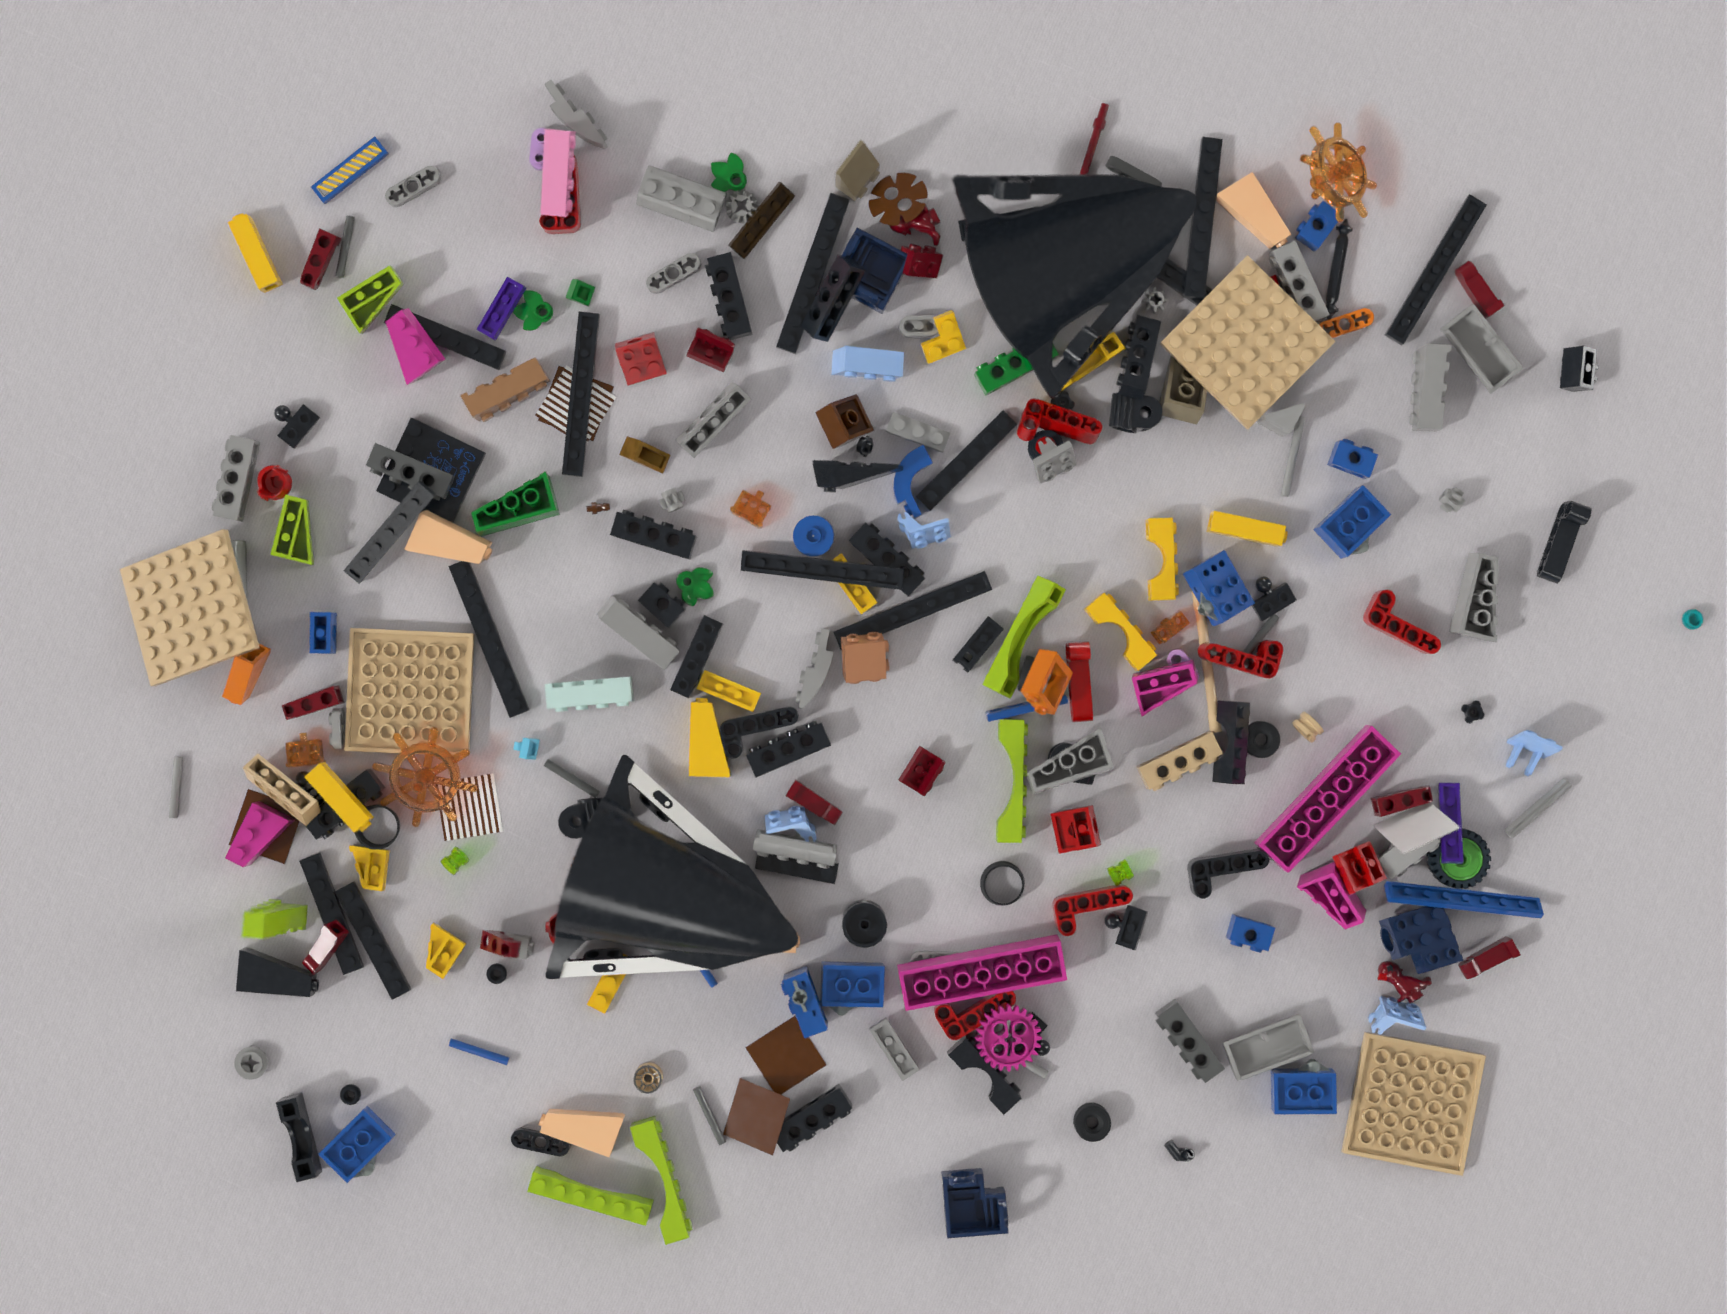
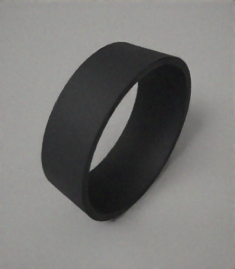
M376 804L365 807L368 811L374 808L389 810L396 819L397 832L395 837L385 844L370 842L365 838L361 830L355 832L356 838L363 846L374 850L390 846L400 831V821L397 814L392 809L383 805Z
M998 861L992 863L982 873L980 879L982 894L989 902L995 905H1010L1016 902L1024 891V876L1021 870L1010 862ZM998 867H1009L1019 874L1022 881V889L1015 900L1009 903H998L988 896L985 889V881L992 870Z

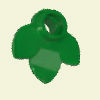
M731 152L727 163H711L712 173L716 177L711 183L712 188L723 192L730 189L740 191L745 188L747 178L743 173L744 164L739 156ZM735 178H739L741 182L739 184H734L733 180Z
M525 290L523 293L525 303L516 306L513 313L517 318L524 321L523 330L533 331L538 329L542 322H547L553 317V308L549 303L543 301L542 296L538 292ZM542 309L547 310L544 316L540 315Z
M697 567L692 572L683 571L677 576L676 584L681 590L682 599L686 604L695 606L697 598L709 599L714 596L713 589L707 582L713 575L711 570ZM685 578L690 579L688 585H685L683 582Z

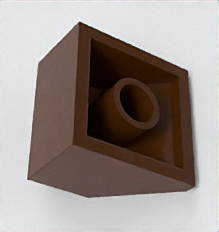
M857 394L834 401L815 412L832 449L846 445L874 431Z

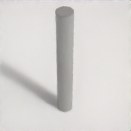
M174 756L169 818L178 817L183 757Z

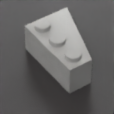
M1440 837L1404 854L1389 842L1376 855L1382 869L1393 879L1396 876H1402L1411 864L1416 865L1423 859V855L1428 851L1433 852L1440 845Z

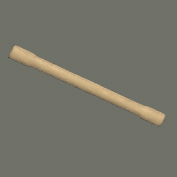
M1192 592L1199 645L1205 642L1210 643L1206 616L1198 613L1200 603ZM1202 660L1209 730L1213 733L1222 732L1221 724L1216 721L1218 703L1213 665L1211 662Z

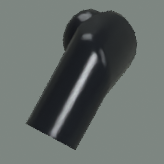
M1169 1140L1164 1144L1167 1151L1176 1161L1188 1162L1195 1157L1192 1149L1178 1148L1173 1140Z

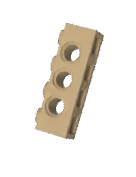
M1208 731L1136 766L1146 789L1156 791L1164 787L1163 783L1169 780L1174 782L1183 777L1182 774L1187 771L1193 773L1201 769L1200 765L1205 762L1208 764L1216 762L1219 759L1218 756L1223 753L1213 732ZM1200 747L1203 750V755L1201 758L1196 759L1194 751ZM1182 756L1185 764L1183 767L1178 768L1175 761L1178 757ZM1164 765L1167 772L1164 776L1160 777L1157 774V769Z
M257 754L243 767L248 780L305 826L321 812L316 799L261 755Z

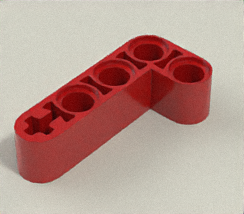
M575 155L574 170H572L574 186L573 191L570 192V197L574 198L572 212H569L566 217L541 215L540 225L548 234L575 233L581 227L578 162ZM568 218L576 219L573 226H566L565 223ZM548 219L555 220V224L552 227L545 226V222Z
M1033 398L1027 402L1017 429V435L1023 441H1030L1034 438L1037 429L1041 428L1054 431L1059 435L1085 444H1094L1103 426L1095 418Z
M1380 590L1375 592L1363 615L1365 624L1421 653L1435 654L1440 650L1441 641L1439 638L1390 613L1396 601L1395 594L1392 591ZM1382 594H1385L1388 597V601L1385 605L1382 604L1380 601V597ZM1373 612H1376L1379 616L1376 623L1371 620ZM1391 621H1394L1397 625L1394 632L1389 629ZM1410 630H1412L1415 634V637L1412 641H1410L1407 638V634ZM1421 640L1430 641L1432 648H1428L1429 646L1425 643H1420Z
M1264 640L1260 643L1255 656L1219 644L1205 642L1198 647L1197 653L1202 660L1257 677L1270 679L1276 676L1284 648L1278 641ZM1272 644L1274 649L1273 652L1270 654L1268 649L1269 646ZM1208 650L1217 652V654L1210 655ZM1230 653L1231 660L1227 663L1226 655ZM1248 658L1250 663L1249 666L1245 668L1244 662ZM1265 664H1267L1268 670H1267V672L1264 674V673H1263V666H1264Z
M1066 643V663L1073 672L1068 683L1072 723L1093 721L1089 660L1091 659L1090 643Z
M1119 884L1057 896L1052 902L1057 930L1064 936L1073 935L1076 931L1074 914L1129 904L1133 899L1132 891L1127 886ZM1121 890L1127 893L1124 895V899L1119 896L1112 897L1110 892L1112 891L1114 895L1121 894ZM1102 893L1107 894V901L1105 903H1098V896ZM1081 897L1087 898V905L1084 907H1079L1077 904L1078 899ZM1060 901H1066L1068 904L1067 908L1063 911L1057 909ZM1064 921L1071 922V928L1067 931L1061 929V924Z
M1014 991L988 995L957 1015L949 1003L935 1005L934 1014L947 1037L951 1040H958L980 1027L981 1023L979 1021L987 1020L984 1015L985 1013L989 1016L992 1015V1012H985L983 1010L986 1004L992 1003L994 1010L997 1012L999 1010L997 1002L994 1000L995 998L998 999L1002 1008L1006 1009L1007 1004L1011 1007L1015 1004L1016 995ZM1004 993H1006L1007 995H1010V996H1009V998H1010L1009 1001H1006L1005 999H1003V998H1004V997H1003V994H1004ZM942 1007L949 1009L948 1015L944 1017L938 1014L939 1009ZM975 1014L977 1020L974 1023H968L966 1021L968 1015ZM958 1025L960 1027L959 1032L956 1034L950 1033V1026Z

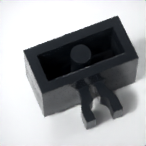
M1587 346L1563 348L1560 389L1571 392L1593 390L1594 381H1597L1598 378L1595 376V370H1598L1599 367L1596 365L1597 349Z

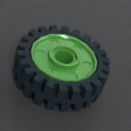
M1462 828L1463 864L1441 863V844L1433 852H1427V864L1430 866L1429 870L1433 873L1434 878L1442 884L1456 889H1467L1468 887L1476 886V883H1480L1483 880V876L1486 877L1488 874L1486 871L1491 866L1489 864V861H1491L1489 853L1491 852L1486 846L1488 845L1486 841L1475 832Z

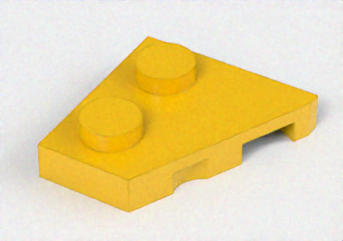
M350 845L349 849L350 852H353L356 861L355 867L360 875L362 888L385 891L390 850H374L365 846Z
M433 922L430 926L431 934L430 942L428 943L426 969L444 979L466 946V943Z

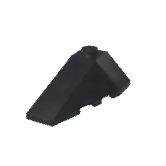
M813 460L817 487L823 488L824 492L836 493V489H845L903 471V466L899 464L870 463V465H866V463L851 462L849 465L840 461Z

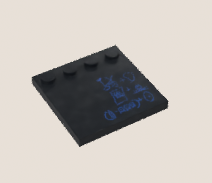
M411 417L395 451L455 476L446 499L440 497L438 501L432 498L421 511L428 510L453 523L486 453ZM393 459L390 460L387 470L395 468L396 463ZM412 467L405 470L406 478L410 479L415 475V470ZM384 474L376 491L401 503L412 489L408 488V483L404 481L401 484L389 480V475ZM428 475L424 479V484L427 487L434 484L432 475Z

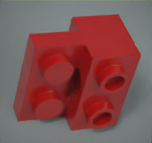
M654 332L615 343V350L627 386L667 374Z
M1093 805L1051 813L1059 854L1101 845Z
M1370 841L1332 856L1349 895L1387 879Z

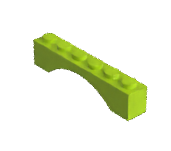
M1037 575L982 685L1011 699L1019 683L1020 658L1026 640L1039 621L1058 607L1066 589L1055 582Z
M1023 719L998 720V740L1004 746L1010 758L1013 770V787L1006 808L996 820L997 843H1022V838H1026V826H1022V818H1026V805H1023V797L1027 796V786L1023 785V777H1027V765H1024V756H1027L1028 746L1024 744V736H1028V724H1024Z
M655 1116L632 1122L630 1130L635 1147L644 1152L653 1161L664 1182L666 1205L660 1222V1229L665 1245L687 1239L690 1236V1231L693 1230L690 1218L686 1219L684 1212L687 1211L684 1199H680V1184L678 1179H674L672 1173L675 1171L672 1159L668 1160L667 1152H669L666 1140H662L661 1137L663 1132L660 1120L657 1121Z
M536 1166L527 1192L644 1226L647 1224L654 1201L653 1199L636 1194L618 1193L588 1186L567 1178L556 1171Z

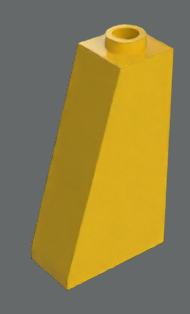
M696 698V702H691L689 776L730 777L731 771L724 752L713 702H708V698Z

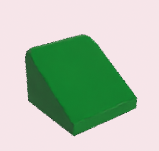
M572 279L566 298L589 306L595 287L578 279Z

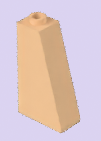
M1253 172L1216 195V202L1269 249L1274 246L1280 248L1288 242L1287 238L1291 233Z
M424 510L417 519L405 550L480 564L484 560L489 559L492 553L490 547L493 542L428 510Z
M549 1109L547 1114L543 1113L539 1122V1125L542 1126L540 1133L610 1157L625 1114Z

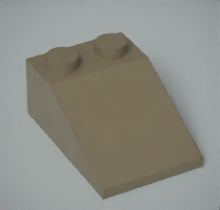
M862 140L858 142L835 173V187L853 201H856L858 197L861 199L868 190L866 186L869 182L872 181L874 183L880 175V164Z
M1171 355L1159 402L1162 406V416L1197 425L1205 411L1207 390Z

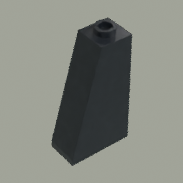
M245 947L239 950L236 991L311 997L318 991L319 980L316 979L317 973L313 975L309 970L251 948Z

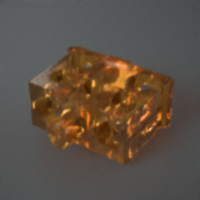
M742 490L734 506L730 507V512L756 528L762 529V523L768 515L771 505L761 500L764 495L762 491L758 490L756 495L753 496ZM746 498L748 501L743 503L741 500ZM755 503L757 506L752 508L750 505ZM764 508L766 511L761 513L759 509Z
M1178 610L1169 618L1163 619L1160 625L1150 633L1160 645L1171 639L1190 622ZM1177 618L1180 619L1179 624L1176 623ZM1161 630L1164 632L1163 637L1160 636Z
M299 733L300 741L285 743L286 767L295 768L318 765L322 762L326 763L321 739L307 740V733Z

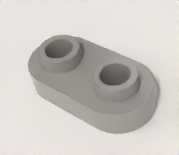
M906 316L900 322V332L905 337L935 336L938 333L933 319L935 316ZM928 323L933 324L934 328L932 330L926 328ZM906 325H913V330L908 331Z
M334 708L332 713H329L328 718L329 724L332 725L329 743L333 745L334 749H344L345 714L343 708Z

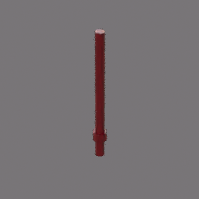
M1101 103L1098 116L1094 119L1092 125L1094 129L1079 175H1088L1101 131L1104 130L1106 125L1105 118L1109 108L1108 104Z

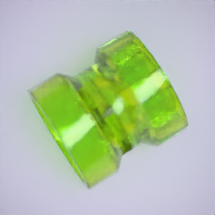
M455 846L451 850V854L445 856L440 861L447 871L455 875L462 865H466L470 860L459 847Z
M1125 859L1120 861L1118 865L1107 868L1115 886L1122 884V881L1125 879L1130 880L1134 878L1133 872Z

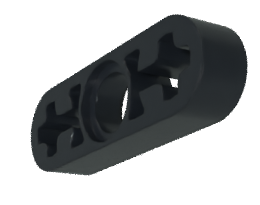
M517 1128L511 1136V1142L517 1148L559 1157L566 1155L571 1147L570 1143L562 1141L563 1146H566L562 1151H559V1147L552 1145L551 1149H548L551 1139H554L552 1144H559L562 1140L528 1128ZM523 1133V1137L529 1139L531 1135H534L531 1145H528L530 1140H523L522 1143L518 1142L519 1139L516 1136ZM537 1137H544L547 1142L546 1146L538 1147L535 1139Z

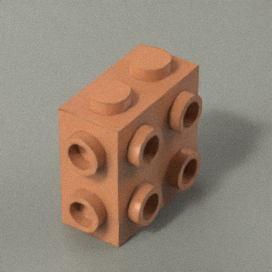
M869 632L867 635L849 634L847 637H841L842 671L846 683L857 684L861 681L877 682L881 679H886V671H889V660L886 659V652H889L888 640H884L882 633Z

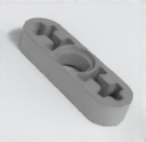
M427 166L390 187L385 193L386 201L393 207L404 205L438 185L441 181L440 172L433 166ZM428 172L435 174L433 181L426 179L428 178ZM419 177H421L423 180L426 179L425 181H423L426 184L425 186H423L422 182L418 179ZM412 181H416L419 184L418 190L415 192L408 190V184ZM403 187L408 196H405L400 188ZM394 192H395L397 195L400 194V193H402L401 195L398 196V199H399L398 201H395L394 199H392V198H393V195H392V194H393Z
M688 253L651 274L646 281L649 291L659 294L696 273L701 266L699 257L694 253ZM691 258L692 261L696 260V262L694 263L695 267L692 268L691 266H688L684 268L686 273L683 274V271L678 264L682 263V266L684 267L688 264V259ZM671 268L679 270V276L676 279L668 277V271ZM664 273L669 283L665 284V281L659 283L660 287L658 289L655 286L651 287L653 284L652 280L656 279L659 281L663 279L661 274Z

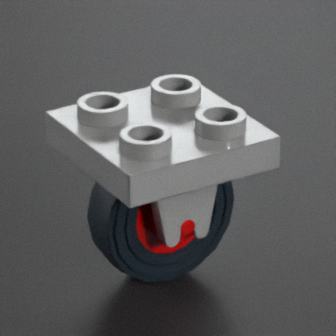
M1042 430L1037 432L1034 438L1028 442V453L1033 461L1036 477L1040 484L1049 482L1058 474L1068 472L1076 466L1072 444L1070 441L1063 443L1058 433L1051 430Z

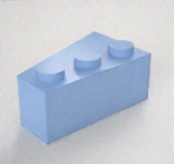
M844 346L833 350L831 375L848 378L864 377V379L868 380L883 378V381L895 382L897 378L903 377L904 352Z

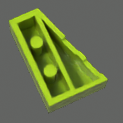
M389 265L338 296L337 299L358 332L363 334L404 284L393 266Z
M285 494L270 555L314 565L308 500Z

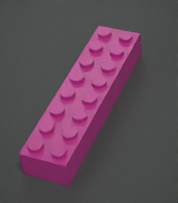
M1365 725L1254 843L1262 851L1266 852L1269 858L1283 871L1289 873L1392 765L1401 753L1373 726Z
M1057 934L897 965L906 1011L1067 980L1061 941Z

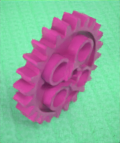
M1009 1004L1006 1005V1009L999 1005V1011L996 1012L991 1008L992 1015L989 1016L985 1013L984 1015L987 1020L979 1021L983 1027L976 1028L977 1032L980 1033V1035L975 1036V1039L980 1041V1043L976 1044L977 1049H982L979 1052L980 1056H985L984 1061L986 1063L991 1061L990 1065L992 1068L998 1064L1000 1071L1003 1070L1004 1066L1008 1072H1010L1011 1066H1014L1018 1071L1019 1064L1026 1067V1060L1033 1062L1030 1057L1031 1054L1038 1055L1034 1049L1041 1048L1037 1040H1041L1042 1037L1036 1034L1041 1031V1028L1036 1026L1038 1024L1036 1019L1031 1020L1033 1018L1031 1013L1026 1014L1027 1010L1024 1007L1019 1011L1018 1005H1015L1013 1010ZM1008 1020H1010L1009 1033H1010V1035L1012 1036V1037L1009 1038V1049H1010V1055H1009V1056H1007V1052H1008V1042L1005 1040V1038H1008V1026H1007V1021H1008ZM1018 1023H1023L1022 1030L1014 1031ZM997 1024H1003L1001 1031L994 1032V1027ZM997 1044L1003 1045L1000 1052H994V1047ZM1017 1044H1023L1021 1051H1014V1047Z

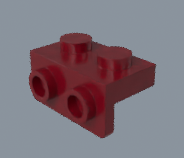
M910 244L909 247L901 246V251L908 253L903 274L913 277H938L943 254L936 252L935 247L925 245L922 248L916 244Z
M697 328L686 356L724 373L734 353L735 344L728 338L714 335L710 330Z
M919 746L898 780L922 796H926L927 792L932 789L937 776L942 773L946 762Z

